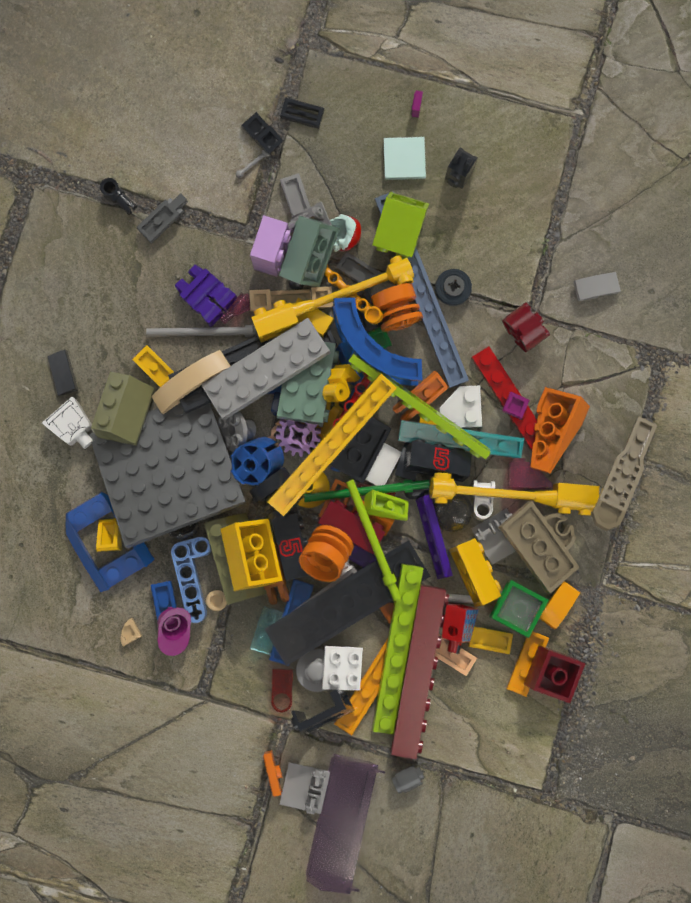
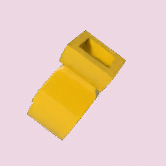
M350 364L335 365L331 369V376L328 378L329 384L323 388L325 401L343 402L349 397L350 390L347 382H356L360 379Z

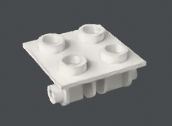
M325 646L322 689L360 690L363 648Z

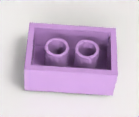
M263 215L250 253L254 270L278 276L279 271H281V264L285 259V253L288 251V243L292 238L288 223Z

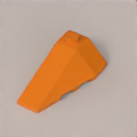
M545 387L537 405L538 419L537 424H535L536 437L532 448L531 468L549 474L552 472L582 426L590 408L581 396Z

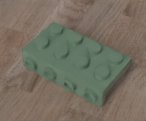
M324 342L331 353L282 384L277 411L278 419L318 424L322 428L324 422L328 423L330 410H326L327 401L323 397V388L329 384L328 378L331 376L333 364L338 363L339 351H336V343Z

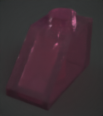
M514 458L513 462L508 463V488L550 489L552 488V483L539 470L531 468V462H526L525 458Z

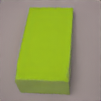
M371 490L365 495L364 506L368 515L403 521L408 520L409 501L375 490Z

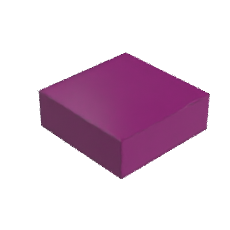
M416 90L414 93L412 117L419 118L423 91Z
M510 392L502 412L521 420L530 400Z

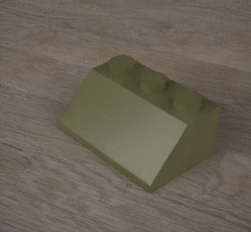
M110 371L91 426L92 431L98 438L137 446L155 388L130 375Z

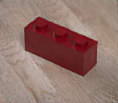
M338 500L335 503L330 501L318 524L340 529L350 537L354 545L373 555L374 551L358 512L355 510L351 513L346 510L347 505ZM372 521L371 524L380 543L386 532L382 530L384 528L382 525Z

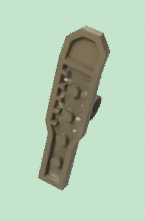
M640 416L635 420L624 449L615 458L591 513L595 526L605 531L620 526L644 470V457L656 430V424Z

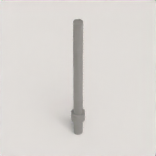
M245 325V327L146 329L147 337L227 335L254 337V335H258L254 325Z

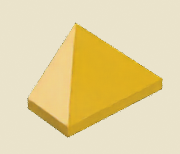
M116 518L99 520L96 551L123 550L121 533Z

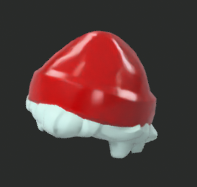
M340 214L339 217L330 220L333 226L340 228L333 247L335 252L348 251L360 242L361 225L356 218Z

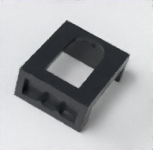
M340 689L330 692L335 706L309 719L306 718L304 712L291 711L293 715L291 721L295 729H299L300 732L310 733L355 711L347 692Z

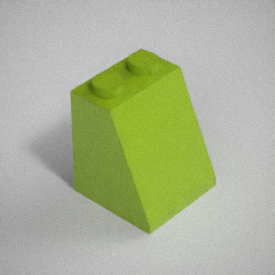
M390 192L386 197L372 244L376 246V250L388 253L389 250L395 252L396 256L400 255L404 259L412 257L429 203Z

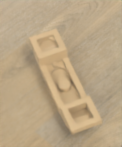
M332 286L311 287V289L249 290L250 311L254 312L261 307H265L266 311L274 309L273 304L279 300H285L286 304L289 302L294 303L298 298L303 301L315 300L331 294ZM333 302L317 307V309L333 308Z
M218 350L179 372L152 395V399L160 412L164 414L178 405L180 399L229 368L230 364L221 350Z

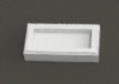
M384 443L365 480L375 486L385 485L402 452Z

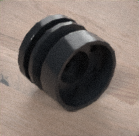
M283 467L250 490L249 493L256 503L265 499L268 501L290 477V474ZM304 494L299 498V500L292 506L290 510H292L294 507L298 505L300 500L305 496ZM269 503L262 508L263 512L269 508L273 509V512L266 516L269 521L282 516Z

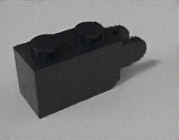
M460 147L448 165L445 176L447 183L454 188L459 187L463 189L475 169L478 157L471 155Z

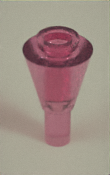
M242 292L239 294L229 310L220 317L224 324L234 316L236 317L250 310L249 294H243Z

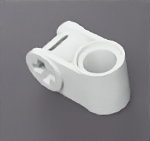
M473 480V487L495 489V481L482 483ZM472 495V514L474 518L479 521L488 519L493 512L494 497ZM483 505L487 508L488 513L486 516L478 514V506Z

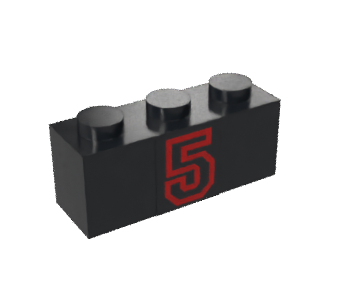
M412 440L406 446L404 470L434 476V473L451 474V479H454V481L464 482L470 477L472 454L465 452V449L462 448L451 449L443 444L432 445L427 444L424 440Z
M297 513L272 519L285 580L310 576L301 568L299 563V556L308 544L307 537L302 538L301 530L305 529L302 517L298 518Z

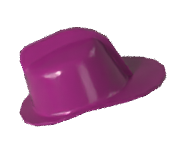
M168 607L167 610L160 614L157 621V641L162 653L168 656H175L183 652L188 646L191 616L184 608Z

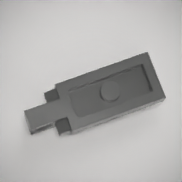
M181 193L174 200L171 198L165 199L136 227L137 230L152 244L184 212L182 208L188 203L187 199Z

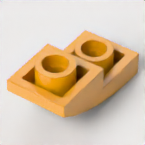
M564 581L556 588L539 619L554 630L557 629L575 603L580 592Z

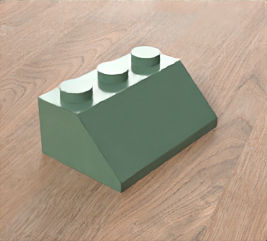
M299 215L294 225L292 239L287 246L286 257L281 264L279 276L301 285L320 287L340 228Z

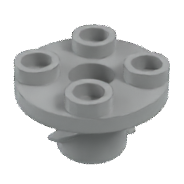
M238 411L226 420H223L221 416L219 417L218 424L228 450L234 452L235 449L245 444L247 439L255 437V423L250 419L245 420L241 412Z
M313 649L303 655L296 667V675L301 685L314 692L327 690L322 689L325 651L322 649Z

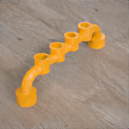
M327 264L324 275L327 277L328 282L340 290L349 287L350 285L344 283L342 277L337 272L330 270ZM357 293L345 297L355 298L357 309L365 313V319L369 323L378 324L381 322L383 313L378 307L371 306L366 299L361 298ZM366 303L365 308L361 309V305Z

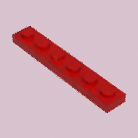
M490 346L471 357L502 407H504L510 392L521 396ZM527 406L521 420L509 414L508 416L532 451L536 437L535 424H537V419L529 406Z

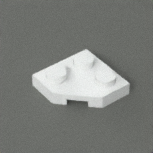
M459 386L439 408V412L460 428H481L480 386Z

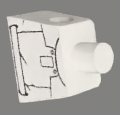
M74 397L67 400L42 422L43 425L70 446L78 441L86 449L93 442L92 438L87 434L91 430L92 424Z

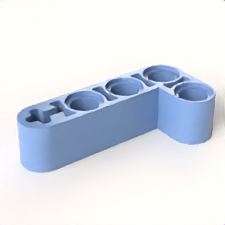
M204 537L178 542L171 549L184 608L189 612L191 622L193 623L202 622L207 616V609L194 560L207 556L212 551L209 539ZM200 541L207 543V550L203 553L197 550V544ZM180 546H184L187 549V554L183 558L177 556V549ZM186 566L192 570V575L189 578L182 576L181 571ZM189 587H194L197 590V595L193 599H190L186 594ZM200 601V604H196L197 610L202 611L199 619L196 616H192L195 608L194 605L189 606L188 602Z

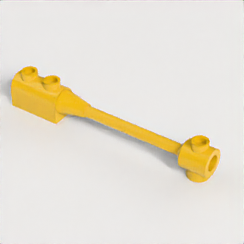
M400 255L390 259L391 264L387 265L386 273L315 300L289 302L287 304L285 300H279L273 304L274 309L266 311L265 307L256 309L254 311L255 316L251 318L260 342L262 343L280 336L299 324L298 319L314 311L317 307L333 302L334 298H344L388 280L394 285L413 283L414 273L408 258L402 259Z
M434 473V477L430 481L429 495L430 498H435V503L447 504V500H452L456 494L533 500L534 502L558 509L560 514H571V510H578V515L591 516V512L599 498V486L555 483L553 484V490L528 492L457 486L454 479H451V474Z

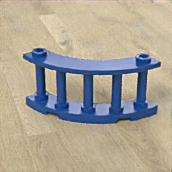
M334 298L333 315L336 329L341 341L347 342L352 354L355 352L367 364L379 372L388 375L401 385L418 386V381H422V359L399 356L383 349L368 335L362 326L355 298Z

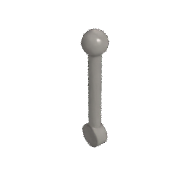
M262 150L260 156L245 168L236 172V177L242 178L247 170L262 158L269 157L270 154Z

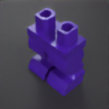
M194 265L188 272L194 280L188 284L185 280L180 279L175 284V287L180 293L182 300L197 314H201L204 321L212 327L224 315L223 311L226 313L238 298L233 291L226 288L206 268L203 270L199 266ZM209 298L215 299L218 306L215 303H212Z

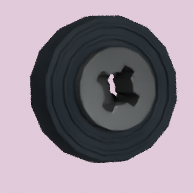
M449 269L439 275L435 283V292L442 303L449 306H457L463 304L469 298L472 292V283L465 272L459 269Z

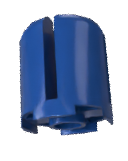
M267 437L256 438L241 445L231 455V472L241 484L258 485L283 467L284 454L282 448L279 446L269 451L277 442Z

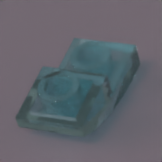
M263 606L250 649L268 655L271 654L273 643L264 628L281 619L283 612Z

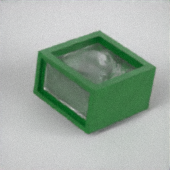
M508 580L489 618L529 638L549 600L512 580Z

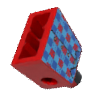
M462 604L446 605L442 638L449 640L448 652L459 654L461 644L470 642L479 611L478 608Z

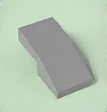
M616 272L573 281L578 301L595 299L599 296L621 292Z

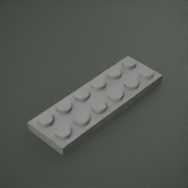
M309 318L206 381L202 384V387L221 418L226 420L323 359L331 352Z

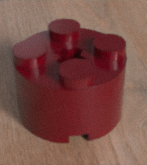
M526 302L502 320L508 334H512L515 338L514 342L524 352L533 349L550 336L546 327L542 326L544 320L537 312L533 314L531 307Z

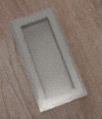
M299 173L280 179L292 218L311 208Z

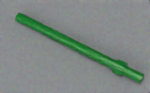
M403 480L404 483L357 489L360 496H365L371 490L382 493L399 491L409 493L413 492V490L430 487L429 480L413 482L412 480ZM349 489L304 494V501L313 502L351 497Z

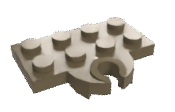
M528 501L503 522L499 529L544 591L551 594L579 568L568 552L576 540L573 525H567L563 533H560L558 531V524L566 521L568 518L560 513L543 516L533 501Z

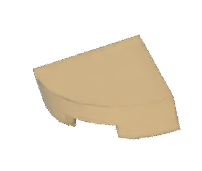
M133 618L129 619L122 629L121 643L123 647L142 637Z

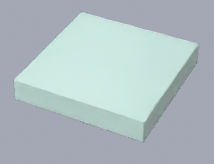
M424 137L384 138L385 180L426 178Z

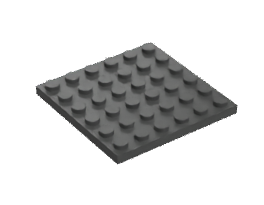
M181 403L164 414L160 412L159 408L147 412L137 446L98 438L94 432L89 434L93 440L91 442L126 548L246 504L239 481L235 479L231 472V459L211 403L185 414Z

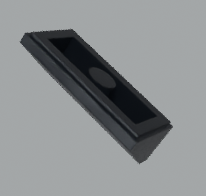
M64 349L47 356L57 395L61 396L78 391L68 351Z

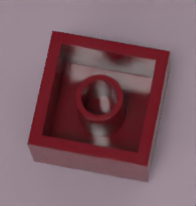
M538 645L524 685L536 692L571 703L586 663Z

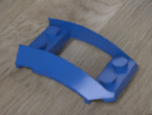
M100 492L66 513V535L100 592L109 590L113 585L141 568L147 567L155 560L143 542L133 546L132 549L101 568L97 567L82 542L78 531L111 511L114 514L109 496L104 492Z

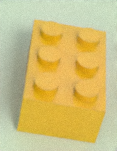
M269 519L233 523L220 529L234 591L268 586L283 581Z

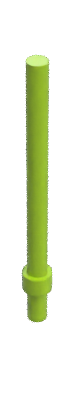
M354 479L350 480L346 484L384 576L382 578L385 586H388L393 601L401 599L395 583L397 582L396 577L390 571Z

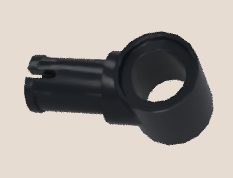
M113 178L102 180L100 190L104 197L114 204L117 203L128 215L132 214L133 212L129 207L135 211L137 204L125 195V191L119 187L116 180ZM115 186V190L112 193H106L108 187Z

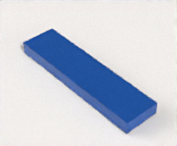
M294 579L289 593V601L286 603L282 617L311 597L314 585ZM273 645L269 660L285 665Z

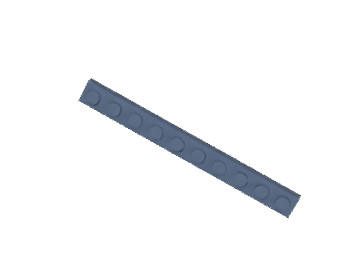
M389 193L375 198L380 215ZM415 248L413 256L408 257L414 273V282L412 283L416 294L414 301L415 304L420 306L418 312H422V322L450 389L468 382L469 379L417 248Z

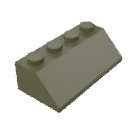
M247 513L204 523L227 605L267 594L264 586L234 591L220 529L233 523L249 521Z

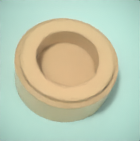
M213 590L207 595L206 604L211 610L220 611L226 607L227 602L223 591Z

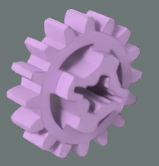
M280 419L279 423L282 426H277L276 431L280 432L276 435V439H281L278 446H285V453L291 450L292 456L299 452L300 457H303V451L310 454V447L315 448L317 446L315 441L320 442L321 437L316 434L321 433V429L315 428L318 424H301L297 421ZM288 425L290 433L285 436V428ZM295 430H297L298 433L302 432V438L299 435H294ZM312 431V438L308 442L306 436Z

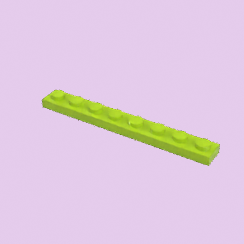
M355 352L349 358L350 366L359 373L363 371L369 375L367 378L372 383L382 374L397 387L390 396H398L403 400L401 403L410 410L415 408L419 411L418 415L427 422L431 420L436 423L435 427L444 434L448 432L454 436L453 440L460 446L464 444L468 446L470 453L475 457L487 459L490 455V448L394 379L374 369Z
M401 564L397 585L401 599L394 602L372 725L373 732L394 735L423 567Z

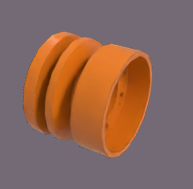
M412 283L392 286L371 297L373 305L381 311H385L381 322H385L381 325L383 332L402 330L423 319L422 312H416L420 309L419 304H409L416 299Z
M327 525L318 526L313 530L308 544L299 556L300 566L314 579L323 582L336 581L340 577L349 556L352 554L354 545L350 537L340 529Z

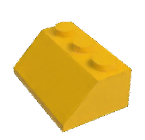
M476 538L449 549L474 607L483 606L501 597V586L497 580L493 579L491 574L493 572L492 566L488 560L485 561L482 554L484 549L480 541L477 542Z

